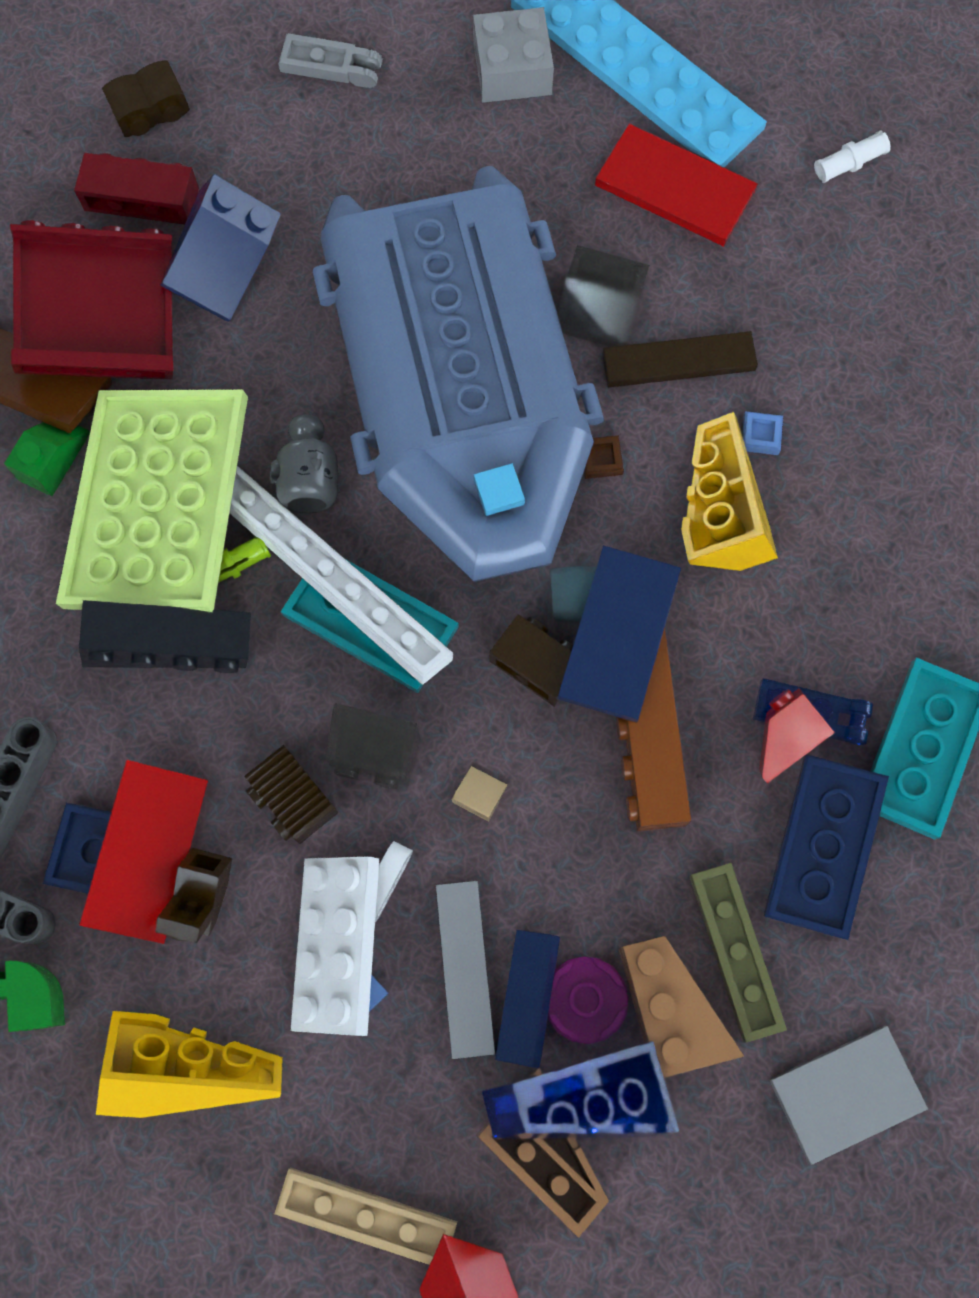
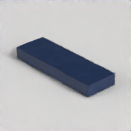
M516 930L495 1060L540 1068L559 948V936Z

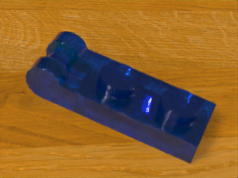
M765 678L760 681L753 715L754 720L765 722L766 713L772 709L769 703L783 691L789 689L793 693L799 688L835 732L829 738L857 745H865L867 743L869 731L865 729L867 718L872 716L873 703L861 699H848ZM839 713L851 715L849 726L838 724Z

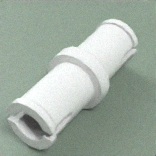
M880 130L857 143L848 142L842 146L840 151L815 161V173L822 180V183H826L830 179L849 170L855 172L861 169L864 163L882 154L889 153V138L885 132L883 133Z

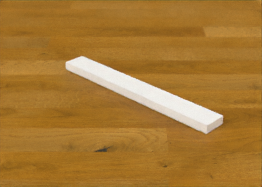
M237 466L229 512L252 534L259 537L270 550L422 685L453 661L452 651Z

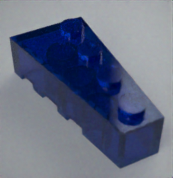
M653 1041L618 1049L482 1091L494 1139L651 1137L680 1132Z

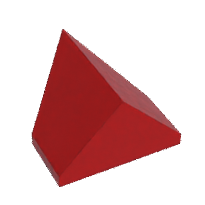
M443 1234L419 1288L422 1298H519L503 1253Z

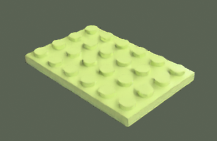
M243 389L98 391L56 600L58 606L62 609L82 610L83 600L182 607L213 612L248 396Z

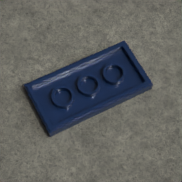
M603 545L557 699L637 723L680 575V567Z
M808 754L804 756L764 911L765 917L845 940L849 939L889 776Z

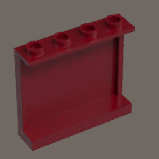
M34 220L22 221L21 225L10 224L13 237V348H11V365L15 374L173 379L172 292L160 286L172 258L171 234H164L163 231L153 228L142 229L140 232H126L118 226H104L101 230L85 229L83 225L76 223H65L61 227H50Z

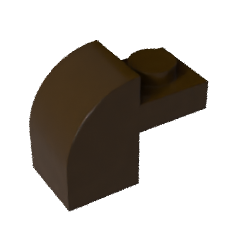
M192 848L177 868L174 895L157 917L155 932L171 936L178 941H191L195 943L199 941L203 934L209 936L217 922L228 886L232 858Z

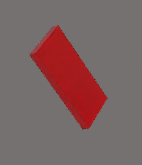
M630 123L595 181V186L723 247L758 183Z
M131 760L125 761L79 926L165 944L167 935L155 932L157 917L174 895L177 868L189 853L208 780Z

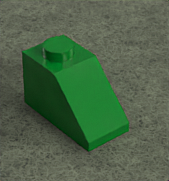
M39 423L22 433L4 465L20 482L53 496L90 435V431L77 425L71 433H67L47 423Z

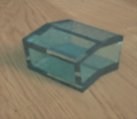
M573 566L550 569L552 607L555 622L581 621L597 567Z

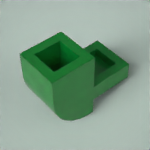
M5 961L6 979L5 972H0V1000L7 999L8 1032H23L64 1026L63 992L54 974L36 963Z

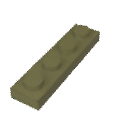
M732 863L691 874L689 876L743 1042H751L786 1031L787 1028Z

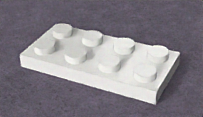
M338 857L308 858L304 860L291 1031L367 1036L379 858Z

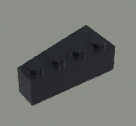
M83 600L79 639L82 667L173 668L181 671H194L197 668H214V671L219 673H237L239 668H246L249 658L251 612L226 610L207 612L182 607Z

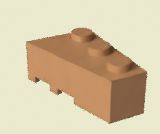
M665 936L619 948L653 1077L662 1079L744 1057Z
M535 1068L476 1136L579 1238L607 1205L609 1200L584 1152L578 1145L540 1068Z

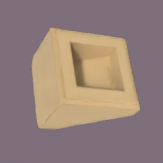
M471 766L456 790L452 803L489 822L507 784Z

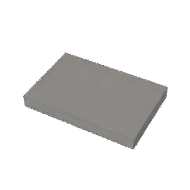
M888 1026L877 1028L769 1079L802 1152L810 1165L928 1110Z

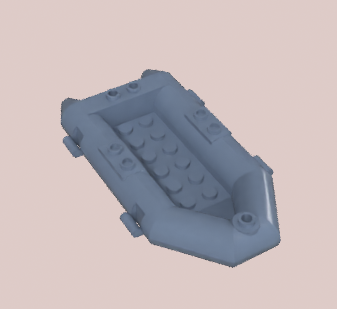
M493 166L479 169L476 173L472 190L368 211H365L348 195L334 198L321 231V243L326 264L316 266L312 272L320 305L330 306L333 303L336 304L365 431L357 432L350 436L358 473L366 475L374 471L379 491L473 582L549 566L552 563L594 443L589 425L602 423L604 417L594 384L577 385L542 263V260L549 261L556 257L547 222L544 220L530 222L522 191ZM534 233L539 249L532 245L531 242ZM330 278L339 285L335 291H332ZM580 396H582L586 414L579 410L577 402ZM368 443L371 447L378 449L379 456L375 460H371ZM513 463L525 498V504L486 516L473 480L474 474Z

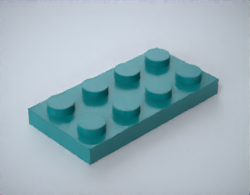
M348 561L443 645L448 646L459 628L458 622ZM303 578L301 579L281 610L284 617L414 692L419 693L423 685L308 582Z
M917 657L911 662L871 768V772L889 776L879 816L934 840L941 837L979 731V683Z

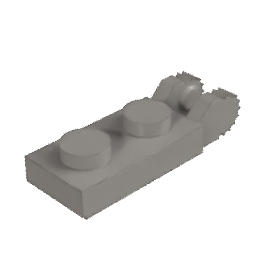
M288 33L286 34L278 64L280 72L343 83H349L350 81L355 86L374 88L377 84L378 76L371 69L379 70L383 58L376 51L355 47V44Z

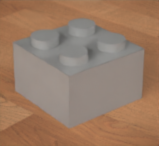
M544 7L473 15L474 49L482 103L552 95L554 66Z

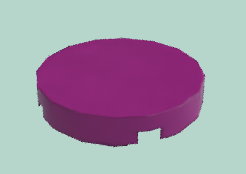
M583 956L567 960L555 969L548 1020L557 1033L572 1042L591 1044L604 1041L619 1030L627 1016L628 995L625 981L613 966L599 958Z

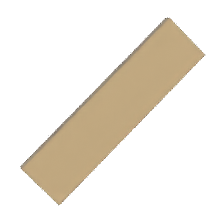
M291 1167L288 1169L274 1213L275 1215L430 1265L443 1234L453 1237L457 1225L455 1220Z

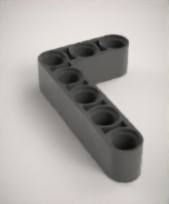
M24 717L15 721L9 728L0 746V859L57 744L54 731L31 717ZM39 730L40 737L38 742L34 746L27 748L26 741L28 736L32 732ZM15 768H20L21 775L19 780L9 786L7 779L10 772ZM0 889V935L16 942L34 945L44 943L50 939L56 926L55 917L52 912L43 906ZM34 913L38 919V925L32 934L27 935L24 930V923L27 917Z

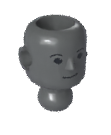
M304 414L292 418L288 426V434L292 441L279 449L276 460H273L270 467V483L276 484V497L278 501L288 510L297 513L325 511L334 505L340 492L338 477L341 474V470L338 469L337 455L332 446L325 441H321L325 427L322 421L313 415Z

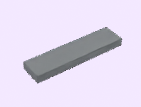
M478 881L436 885L452 1059L495 1055Z

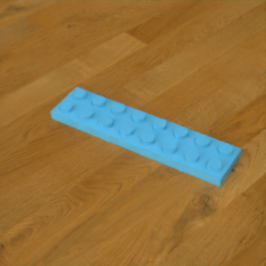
M511 0V8L514 10L544 7L548 35L552 41L690 152L725 167L765 129L767 123L765 119L614 0Z

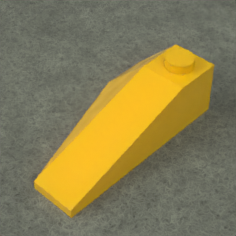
M732 412L698 425L692 465L694 467L692 484L688 486L686 496L689 501L687 516L683 517L681 527L688 562L690 565L741 571L777 559L770 525L735 413Z
M112 1011L100 1075L96 1115L144 1118L280 1097L283 1057L236 1041L230 1042L226 1046L205 1040L207 1031L194 1027L190 1034L169 1028L170 1019L157 1014Z

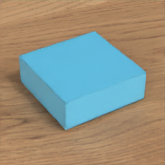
M513 463L474 474L473 480L486 516L525 504V498Z

